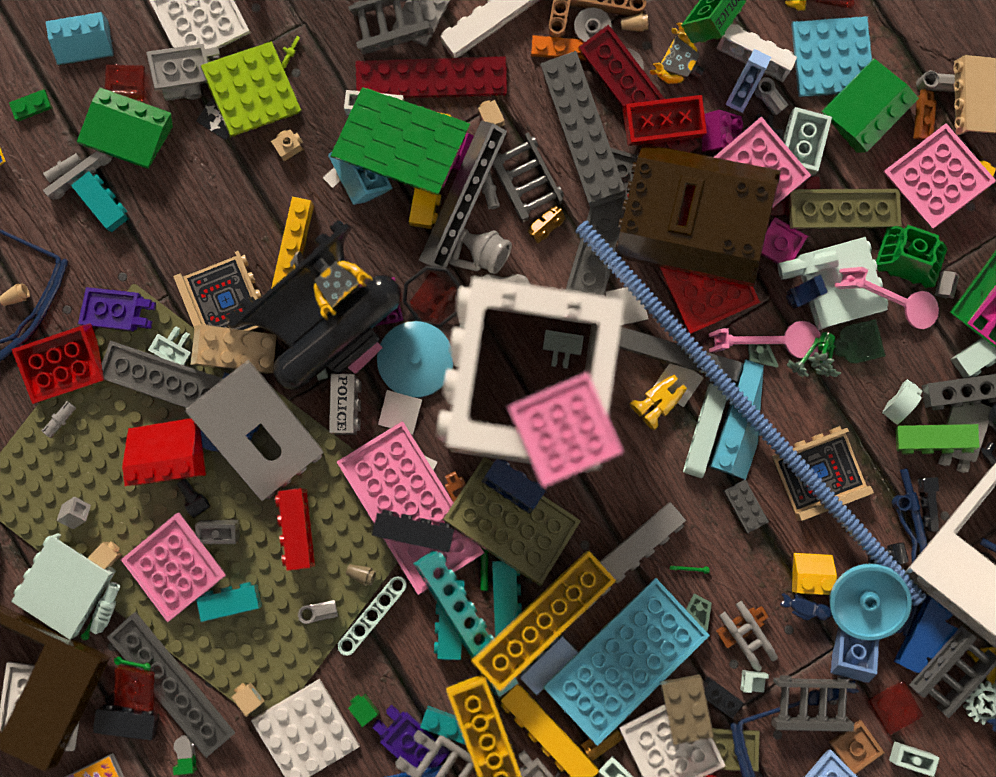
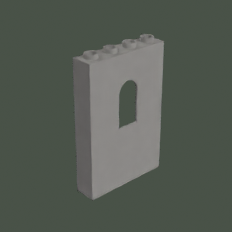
M247 360L186 408L187 414L261 501L265 498L268 500L276 494L275 490L280 486L285 487L288 485L294 475L302 474L307 469L306 466L309 463H315L322 457L323 450L250 360ZM260 423L281 447L282 452L277 460H266L246 437V434Z

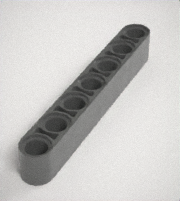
M620 327L618 349L702 373V369L697 368V364L693 363L694 360L692 358L689 359V355L685 354L686 351L684 349H680V345L678 346L671 341ZM706 353L707 356H711V360H715V364L719 365V369H723V373L727 374L726 377L732 379L731 382L739 381L743 363L712 353Z

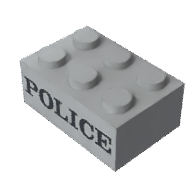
M331 374L329 432L331 434L357 435V431H360L361 420L357 418V412H361V400L358 399V392H361L362 384L355 374Z

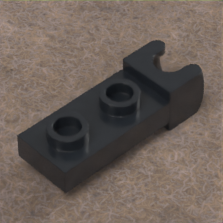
M938 477L919 478L917 480L918 492H922L920 504L924 509V516L922 517L925 531H939L936 492L939 491Z

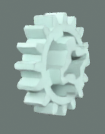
M986 681L984 685L981 682L965 700L967 704H964L963 707L968 710L966 712L967 715L972 717L975 722L980 720V723L985 725L989 719L996 718L995 683L991 685L989 681ZM982 697H983V698L986 700V702L988 703L987 705L989 706V708H988L987 706H984L985 704H984V700L982 699Z

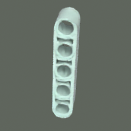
M711 383L707 388L683 469V473L699 478L704 476L726 403V396L722 395V391H718V387Z
M396 576L388 582L339 641L338 650L341 654L350 655L358 648L406 590L407 581L405 578ZM395 580L402 581V590H395L393 588ZM382 595L390 597L389 605L381 603L380 598ZM370 610L377 612V620H370L368 618ZM358 625L365 628V634L362 636L358 635L355 631ZM346 640L350 641L353 645L352 650H345L343 642Z

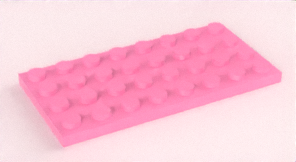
M403 421L337 461V464L374 523L377 512L382 513V509L394 512L393 516L401 517V514L413 516L412 520L420 522V518L432 520L431 524L439 526L440 522L445 523L442 520L453 505V501ZM455 529L449 552L383 538L417 594L422 593L428 587L413 563L429 552L436 551L442 553L447 561L445 563L446 567L453 572L484 554V551L478 544ZM439 568L434 570V578H438L440 576L441 572Z

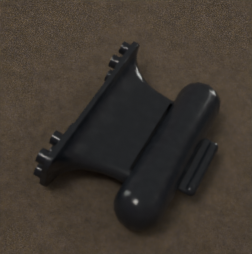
M339 220L329 227L333 234L330 237L324 233L319 235L314 240L318 247L312 251V254L268 292L256 300L253 296L251 298L247 297L240 303L244 309L242 312L239 309L232 310L225 316L230 322L227 325L230 329H235L242 325L259 326L276 335L289 347L277 358L273 371L277 382L290 390H298L304 387L327 367L334 374H341L379 341V337L373 328L401 303L402 294L397 282L389 276L376 275L372 277V280L369 279L365 283L366 287L357 285L332 308L335 311V315L329 311L326 314L328 320L322 316L314 292V285L316 283L314 280L321 274L313 265L321 258L329 266L336 261L338 263L346 261L344 242L352 227L349 224L344 225Z

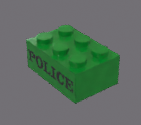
M699 0L681 26L692 44L697 42L703 43L714 38L719 39L725 35V31L734 22L733 20L736 15L741 12L746 0Z

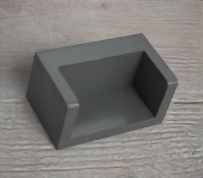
M200 520L196 524V536L202 544H236L240 539L239 520Z

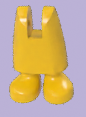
M675 375L664 379L646 392L645 397L647 399L644 401L633 400L630 403L631 408L639 416H643L652 405L655 407L643 417V421L652 430L658 427L659 416L661 414L666 416L687 390L683 384L671 394L668 388L678 379Z

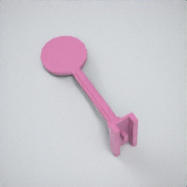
M864 267L843 268L839 271V273L844 275L841 283H835L834 287L838 289L863 288L905 308V317L914 328L925 329L935 323L939 312L938 302L929 292H915L906 299L867 281L868 269Z
M799 321L790 325L784 336L729 335L728 329H719L709 333V337H714L715 347L709 349V352H719L728 349L729 346L741 344H784L791 355L802 359L813 345L815 338L820 337V332L816 326L806 321ZM816 346L809 357H812L814 352H818V346Z

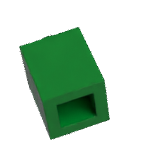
M358 694L349 701L351 705L348 709L362 727L379 713V710L366 694L362 696Z

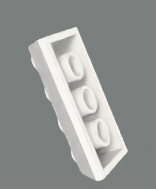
M731 24L727 28L725 35L721 38L716 48L744 63H747L754 49L770 56L771 59L764 73L781 82H784L797 58L791 51L782 50L776 47L775 43L764 41L757 34L748 33L737 24Z

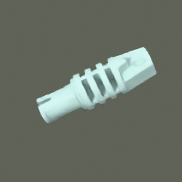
M115 582L108 583L104 596L98 601L90 631L94 634L103 632L111 619L116 606L115 598L120 589V585Z

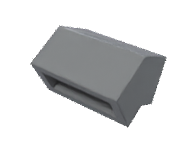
M941 272L935 296L954 298L959 275L956 272Z

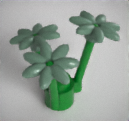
M827 332L821 333L819 338H815L813 345L801 361L793 363L789 360L787 366L792 369V372H797L799 376L808 377L807 370L803 367L806 360L809 359L813 362L812 367L819 366L820 369H816L818 375L837 377L841 372H837L831 365L834 362L832 357L835 348V336ZM816 346H818V349L822 351V354L820 355L817 352H814V357H809L816 348Z

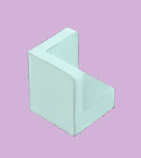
M742 670L740 689L743 692L752 693V691L764 692L765 679L769 678V674Z

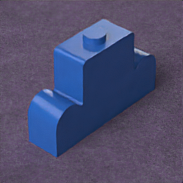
M929 594L926 595L925 600L922 602L910 633L905 637L893 661L917 673H920L928 664L927 658L932 660L958 630V628L945 622L953 614Z

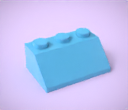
M102 12L46 21L48 40L58 65L114 56L109 22Z
M331 153L328 155L353 205L368 202L392 189L387 177L331 158Z

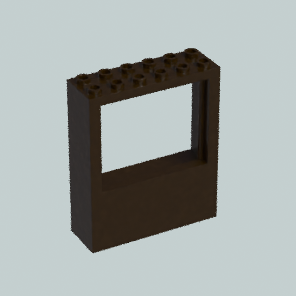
M0 604V626L44 646L3 731H0V750L34 767L47 771L58 766L107 666L110 656L77 640L68 639L59 632Z

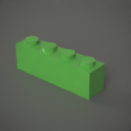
M978 424L897 426L895 428L896 451H902V454H914V451H922V454H933L934 451H942V454H952L954 450H962V453L967 454L974 453V450L980 448Z

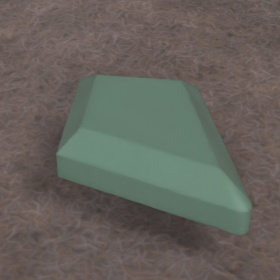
M748 344L749 361L775 368L778 367L769 344Z
M693 594L686 611L707 632L712 603Z

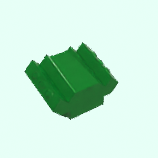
M907 225L905 228L899 226L887 227L876 259L877 270L879 272L888 271L890 276L901 277L911 281L912 284L922 283L924 288L935 287L948 248L944 242L939 240V235L911 225Z

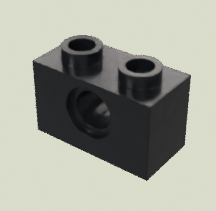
M709 676L704 681L703 689L706 700L733 719L744 702Z

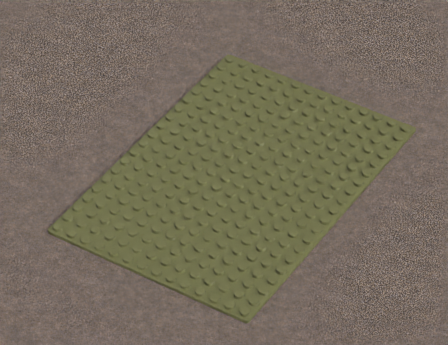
M136 284L131 285L127 292L139 293L144 297L143 299H150L156 303L155 311L141 308L140 317L152 321L151 329L137 327V330L132 332L98 328L94 332L98 341L101 364L110 341L157 356L148 351L157 334L168 338L176 326L180 328V332L173 342L178 345L182 336L185 333H189L190 338L183 348L192 353L194 328ZM191 357L185 365L222 378L225 372L231 374L234 371L191 365ZM107 380L40 401L0 452V522L39 552L44 548L43 542L45 539L57 533L61 534L59 538L61 542L86 558L102 542L115 543L120 548L119 552L122 555L111 566L116 572L109 583L115 582L120 585L115 598L116 606L114 610L126 619L136 612L173 656L234 703L235 701L232 699V696L236 694L234 690L242 683L247 685L251 682L264 699L262 704L249 713L253 718L304 688L398 563L385 540L372 536L374 522L337 464V461L355 450L334 434L329 433L328 429L275 389L273 390L323 450L322 457L315 463H309L306 466L307 469L302 474L294 475L288 485L285 487L280 486L275 490L276 494L268 500L265 498L261 501L221 452L203 448L206 475L186 479L195 492L202 493L205 496L210 507L195 518L186 510L184 506L186 503L185 497L176 485L183 479L139 486H124L122 470L128 428L190 419L191 417L187 414L186 407ZM66 401L70 402L77 409L65 421L66 424L62 425L52 438H49L41 430L44 429L53 418L52 415L56 414ZM261 424L259 430L254 432L251 443L266 460H277L282 452L281 447ZM303 488L307 489L315 566L286 571V566L283 567L282 555H285L284 547L280 545L282 527L278 526L277 519L278 515H280V507H276L275 496H278V491ZM73 497L91 505L86 522L75 529H71L57 521L62 504ZM177 513H180L195 535L196 524L200 520H239L240 539L236 544H203L226 575L208 591L213 590L214 594L221 593V588L232 586L234 590L240 588L239 584L251 582L252 585H258L262 607L201 622L197 600H195L172 620L167 622L121 559ZM349 564L373 568L376 571L373 584L371 586H364L347 576L346 570ZM335 600L338 617L304 624L299 620L298 612L302 607ZM305 609L302 612V616L305 620H310L313 613L311 610Z

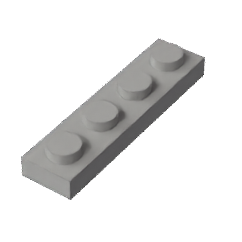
M96 151L43 191L52 200L59 199L65 195V191L72 188L71 185L88 171L94 174L101 165L108 164L113 156Z

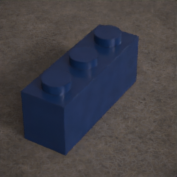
M498 458L481 481L529 514L534 510L545 493V490L542 489L543 487L538 482L530 481L523 472L514 470L507 461L499 460Z

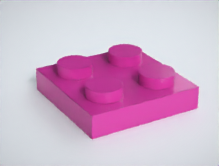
M775 217L767 229L761 255L776 264L794 260L808 236L796 229H790L788 224Z

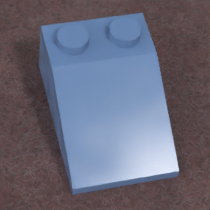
M838 626L832 653L831 674L869 683L877 675L879 639H858L845 633Z

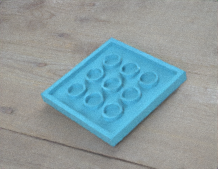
M868 17L798 21L791 24L794 56L797 57L795 67L798 97L839 94L872 60Z

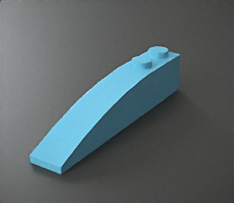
M745 359L736 388L739 387V391H743V395L748 397L747 400H751V404L756 406L755 409L760 410L764 365ZM730 404L709 468L746 479L758 445L759 432H755V428L750 426L751 423H747L746 418L742 417L743 414L738 413V409L734 408V404Z

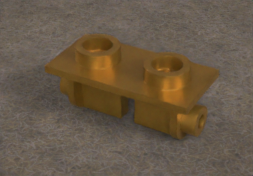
M557 206L551 207L542 215V218L545 220L544 222L537 219L529 226L528 233L534 236L537 243L546 239L549 233L556 227H559L566 219L562 209H559Z
M616 727L598 746L590 738L582 743L581 746L593 761L623 740L624 737Z

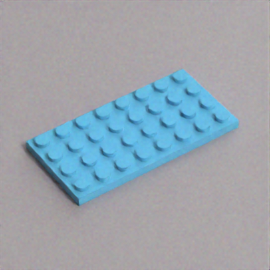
M654 578L542 687L598 746L660 685V682L664 681L710 635L660 581Z

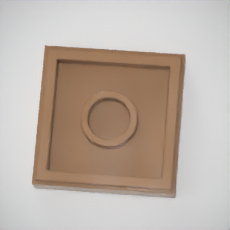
M861 720L854 723V731H843L829 741V744L841 761L854 774H857L884 754L882 748Z

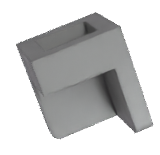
M73 497L62 504L57 521L71 529H75L86 522L91 505Z

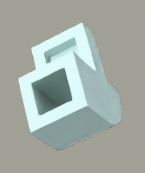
M907 379L901 385L898 393L887 403L882 413L898 425L917 406L922 398L920 396L922 390Z

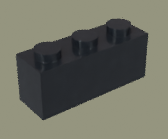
M103 704V706L96 709L93 733L153 740L157 734L159 714L154 713L152 709L135 711L134 707L124 706L122 709L115 708L113 704Z

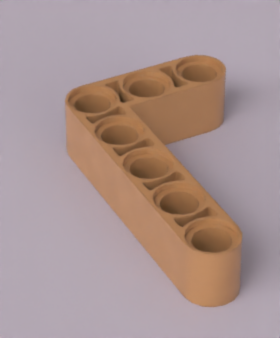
M553 0L548 34L550 37L557 38L564 36L570 6L585 9L594 7L608 13L633 16L644 13L646 0H620L623 2L622 5H616L614 3L616 0H605L603 2H598L597 0ZM638 3L641 5V8H634L633 4ZM562 8L565 12L557 13L556 9ZM559 26L562 30L556 32L552 28Z

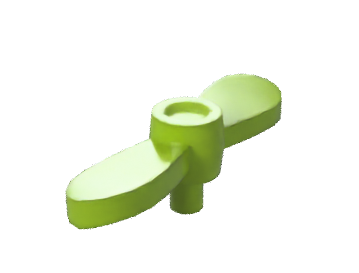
M299 36L295 38L291 48L283 47V51L287 54L282 62L283 68H286L290 57L294 56L296 52L294 48L300 38Z

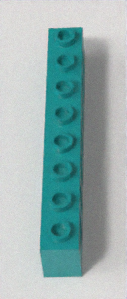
M431 551L413 563L473 659L494 637L485 630L487 625L483 619L477 617L475 613L477 609L474 604L467 601L465 597L467 593L461 585L458 586L455 579L457 577L454 572L446 567L445 563L447 561L442 553ZM439 568L441 572L440 576L438 578H434L433 572L435 569ZM450 585L451 590L449 594L445 595L444 587ZM460 601L461 607L458 611H455L454 604ZM470 617L471 623L468 627H465L464 621ZM477 634H480L481 640L475 644L474 638ZM484 675L492 692L499 697L518 684V681L514 678L499 691Z

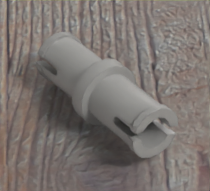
M75 153L66 160L57 162L58 165L43 172V174L51 183L82 161Z
M489 171L481 190L482 194H485L488 209H495L500 204L495 192L497 188L493 184L491 171Z
M66 401L62 408L52 415L53 418L41 431L49 438H52L57 430L66 424L65 421L77 408Z

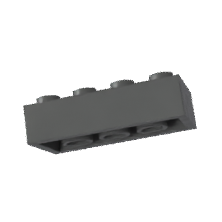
M746 479L723 490L745 533H750L769 522Z

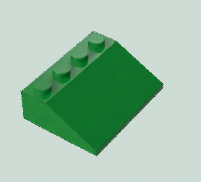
M874 58L821 112L824 115L831 116V124L856 153L868 152L919 98L904 81Z
M100 88L90 104L77 144L149 169L173 127L171 113Z

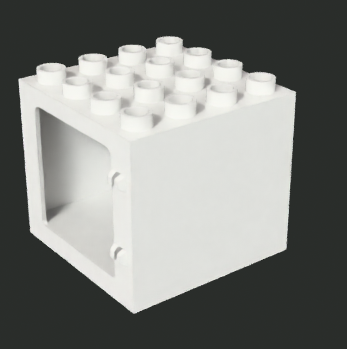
M473 277L471 288L460 287L456 312H458L460 328L462 329H453L450 347L454 366L459 368L458 371L447 369L444 395L447 398L448 404H452L453 407L452 413L440 412L437 436H439L442 442L447 443L448 448L454 453L533 464L518 429L473 423L468 419L470 396L485 309L590 324L591 331L584 374H589L607 415L624 300ZM600 462L579 472L589 473L600 469Z

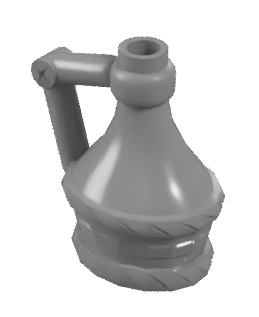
M464 228L449 263L453 266L479 271L483 268L487 269L489 273L495 274L508 259L512 243L509 240H504L494 230L484 234H471ZM463 243L470 250L473 262L459 259Z

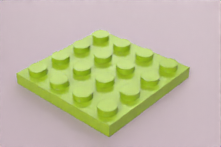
M272 41L202 64L200 67L230 137L301 113L300 106Z

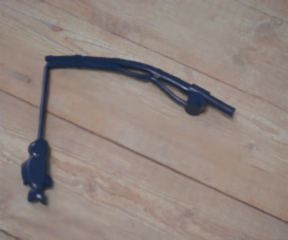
M0 229L1 234L56 259V265L50 281H48V285L32 314L18 326L15 333L0 339V344L13 340L12 343L0 351L1 362L13 353L11 349L23 346L30 339L47 315V311L61 286L68 260H61L58 255ZM37 315L27 331L17 338L28 321Z
M905 468L901 469L900 473L906 494L895 496L892 500V506L897 510L899 520L911 538L913 544L911 552L913 563L916 559L918 544L921 553L927 546V538L919 510L921 507L917 493L913 490L908 469ZM902 511H910L917 538H915L905 522ZM782 593L784 601L780 605L785 608L791 607L794 610L792 613L801 619L809 620L812 617H817L819 620L824 621L833 617L831 609L827 605L806 600L801 594H796L795 599H791L789 595ZM911 605L908 619L895 632L896 634L903 632L904 636L909 635L915 616L918 613L919 605Z
M828 688L827 702L838 700L839 688ZM847 688V693L849 692L854 694L858 693L859 690L855 688ZM814 689L809 692L808 705H819L820 690ZM800 701L788 704V709L800 705ZM780 707L742 719L738 724L735 722L731 723L734 752L742 777H755L745 745L743 724L780 712Z

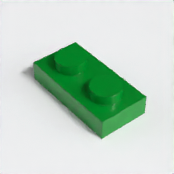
M45 89L9 102L17 122L53 109Z

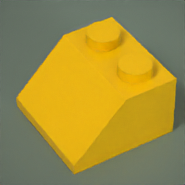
M793 553L792 592L830 595L837 581L833 555Z

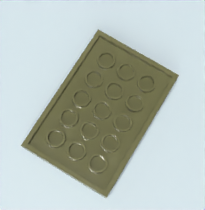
M484 457L442 521L450 524L452 528L541 586L579 525L580 520L544 496H542L534 510L530 514L481 482L493 464L492 461Z

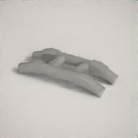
M740 601L735 606L747 622L745 625L737 629L726 612L719 615V617L738 643L755 672H759L762 667L753 653L754 650L762 646L771 661L777 660L778 656L743 602ZM752 630L757 639L747 645L742 636Z

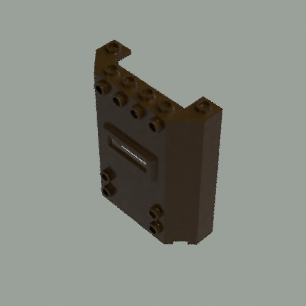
M643 144L642 149L638 151L637 163L634 162L632 165L631 174L634 175L632 181L628 182L627 193H629L628 200H624L622 211H625L623 219L620 218L618 223L620 234L619 241H617L615 246L617 256L624 260L754 287L781 170ZM691 185L695 186L686 227L677 224L686 186Z

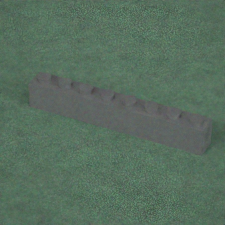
M480 122L419 261L432 267H447L507 133L506 130L490 122Z

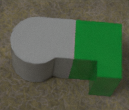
M183 735L174 743L178 764L173 767V776L192 774L197 770L195 745L188 735Z

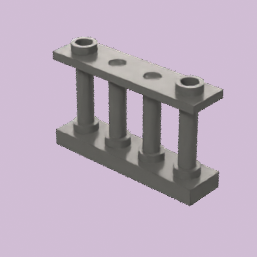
M406 0L357 1L353 5L348 6L349 11L354 16L358 15L363 38L361 41L356 42L358 50L364 55L434 34L433 27L429 21L423 20L419 0H411L416 19L415 24L411 26L405 25L400 3ZM393 5L398 28L390 32L387 29L383 7ZM376 10L381 33L371 37L365 13Z
M529 132L525 134L526 143L503 154H497L492 164L521 223L529 220L528 214H530V211L554 199L560 205L563 202L562 197H564L560 186L556 187L537 150L538 143L535 137H531ZM529 149L531 150L535 159L511 171L505 170L503 167L504 161ZM539 166L543 176L519 188H514L511 182L514 177ZM546 182L548 183L552 191L551 193L529 204L522 203L520 200L522 194Z
M962 626L909 684L923 698L930 694L939 702L937 708L948 718L956 712L960 705L996 667V655L989 649L985 653L973 644L977 638ZM967 649L979 658L972 668L960 659ZM954 664L966 673L959 682L947 674ZM941 679L953 688L946 697L933 688Z
M788 675L773 678V682L778 687H781L780 714H778V717L771 716V725L776 730L854 731V723L846 716L847 688L856 689V684L850 678L803 679L792 678ZM789 687H801L800 709L797 717H790L788 715ZM809 687L820 688L819 714L816 717H809L807 715ZM828 688H839L838 715L835 718H828L826 716Z

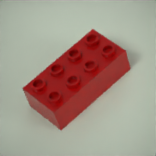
M702 95L626 104L623 108L628 146L701 138L707 133Z
M307 489L278 491L275 501L276 507H280V515H278L277 519L278 526L282 527L280 545L284 547L285 555H282L283 567L286 566V571L314 567L315 558Z

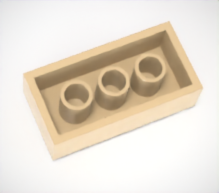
M197 325L194 328L191 365L236 370L247 360H250L259 373H273L276 335Z

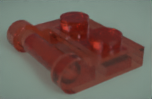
M106 65V90L128 98L145 100L144 65ZM113 85L137 86V91L113 90Z

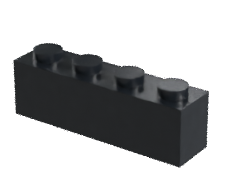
M383 509L382 513L377 512L372 536L444 552L450 551L454 529H451L450 524L440 522L439 526L431 524L432 520L420 518L419 522L412 520L413 516L401 514V517L393 516L394 512Z

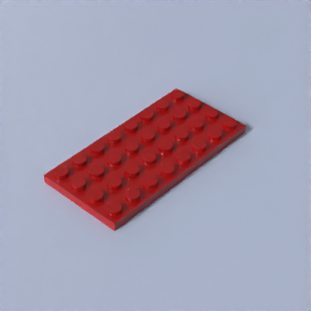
M686 186L677 225L686 227L695 186ZM659 267L690 334L760 303L752 286Z

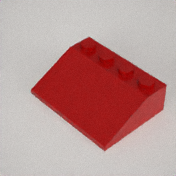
M91 323L11 349L32 404L104 380L98 341Z
M192 418L128 428L122 465L124 486H139L205 476L201 430Z

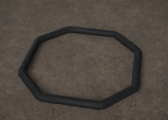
M426 266L405 282L403 304L417 321L441 327L458 315V312H454L441 323L422 321L406 301L408 284L427 270L446 272L459 289L462 286L448 269Z

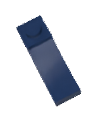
M818 275L788 290L786 299L788 304L793 309H796L821 298L828 291L822 276Z

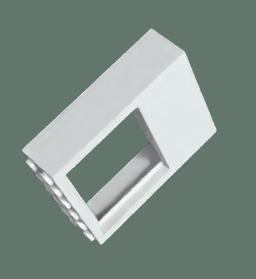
M994 464L909 566L905 574H908L910 576L909 579H913L914 583H917L922 590L996 648V566L956 535L996 486V464Z

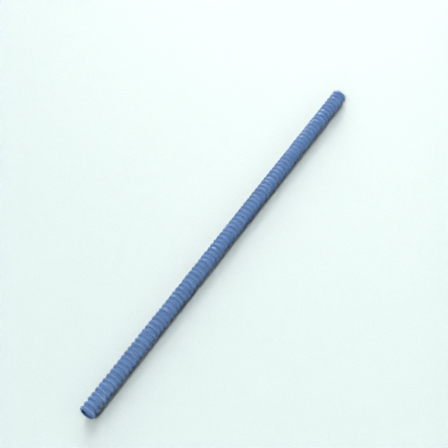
M584 221L575 231L576 234H580V238L584 239L583 242H587V246H591V250L596 252L595 255L600 256L599 259L604 261V265H608L607 268L612 270V274L615 273V277L620 278V282L624 283V287L629 288L628 291L632 292V296L637 297L636 300L640 301V305H644V309L649 310L648 313L653 315L652 318L657 319L656 322L661 324V328H665V332L668 331L669 337L672 336V340L677 341L676 344L681 346V350L684 349L686 351L685 354L689 355V359L692 358L694 360L693 363L697 364V368H701V372L706 373L705 376L710 378V382H714L713 385L718 387V391H722L721 394L726 396V400L729 399V403L734 404V408L738 409V413H742V417L746 418V422H750V426L755 428L754 431H758V435L763 436L762 439L767 441L766 444L771 445L770 448L775 450V454H779V458L783 459L784 464H788V468L791 467V471L796 473V477H800L799 480L804 482V486H808L807 489L812 491V495H816L817 500L820 499L821 505L824 504V508L829 509L828 512L833 514V518H837L836 521L841 523L840 526L842 528L845 527V531L849 532V536H853V540L858 541L857 544L862 546L861 549L863 551L866 550L865 553L870 555L869 558L871 560L874 559L875 564L892 569L903 578L910 591L912 605L916 606L923 602L927 594L925 592L922 593V589L918 588L917 583H914L913 579H909L910 576L905 574L906 571L904 569L901 570V566L897 565L896 560H892L893 557L888 555V551H884L885 548L883 546L880 547V543L876 542L875 537L872 538V534L868 533L867 528H863L864 525L859 523V519H855L856 516L854 514L851 515V511L847 510L846 505H842L843 502L838 500V496H834L835 493L830 491V487H826L825 482L822 483V479L818 478V474H814V470L809 468L810 465L805 464L806 461L801 459L802 456L797 455L796 450L793 451V447L789 446V442H785V438L780 436L781 433H777V429L772 427L773 424H769L767 418L764 419V415L760 414V410H756V406L751 404L752 401H748V397L743 395L744 392H740V388L735 387L736 384L731 382V378L726 377L727 374L723 373V369L718 368L719 365L715 364V360H711V356L706 355L707 352L702 350L703 347H699V343L694 341L695 338H691L690 333L687 334L686 328L683 329L682 324H678V320L674 319V315L669 314L670 311L665 309L666 306H662L661 301L658 302V298L653 296L654 293H650V289L645 287L646 284H642V280L637 278L638 275H634V271L629 270L630 267L625 265L626 262L621 261L622 258L617 256V252H613V248L609 247V243H605L604 238L601 239V235L597 234L596 229H592L593 226L589 225V221Z

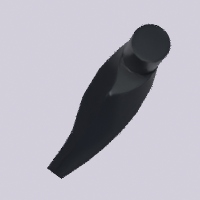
M989 442L986 448H982V455L992 467L996 464V458L992 454L996 445Z

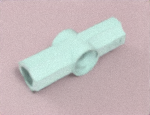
M830 250L819 254L810 253L794 260L778 263L779 276L781 280L800 275L804 277L816 274L821 270L838 267V254L835 250Z

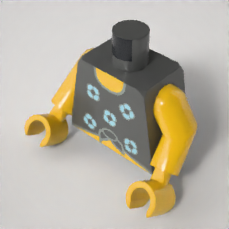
M676 23L679 30L672 28L671 32L678 34V37L674 38L662 62L652 64L656 67V70H650L651 75H657L667 84L686 82L690 74L700 79L705 68L696 64L700 55L694 43H691L683 30L682 23Z
M322 258L318 260L313 267L321 275L314 280L316 282L314 292L322 316L328 320L326 314L329 311L335 315V311L332 308L359 283L366 287L367 285L364 284V280L366 278L372 280V277L364 273L353 263L346 261L338 263L336 261L329 266Z

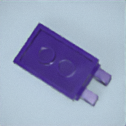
M86 287L78 324L82 326L91 323L92 327L132 332L137 330V327L151 329L152 321L140 317L141 308L155 311L156 303L150 299H143L144 297L141 294L135 292Z
M391 704L386 710V714L394 722L387 728L378 719L373 724V729L381 735L379 737L381 739L380 743L395 757L399 758L401 756L408 763L418 768L430 749L414 740L415 733L419 730L433 741L437 739L428 730L420 728L421 724L408 712L405 713L403 711L400 713ZM442 745L427 768L437 767L450 751Z

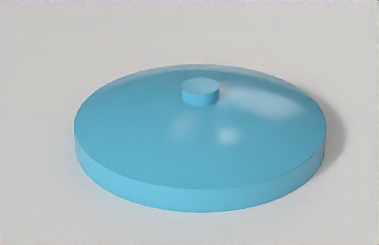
M419 321L406 322L389 331L380 344L383 348L377 354L379 373L387 386L396 393L414 398L429 396L445 385L447 369L452 370L454 363L453 358H451L452 353H450L451 345L447 337L435 326Z
M864 564L849 569L837 579L830 594V609L837 625L845 633L862 640H878L894 634L905 624L911 611V595L903 578L892 569L878 564Z

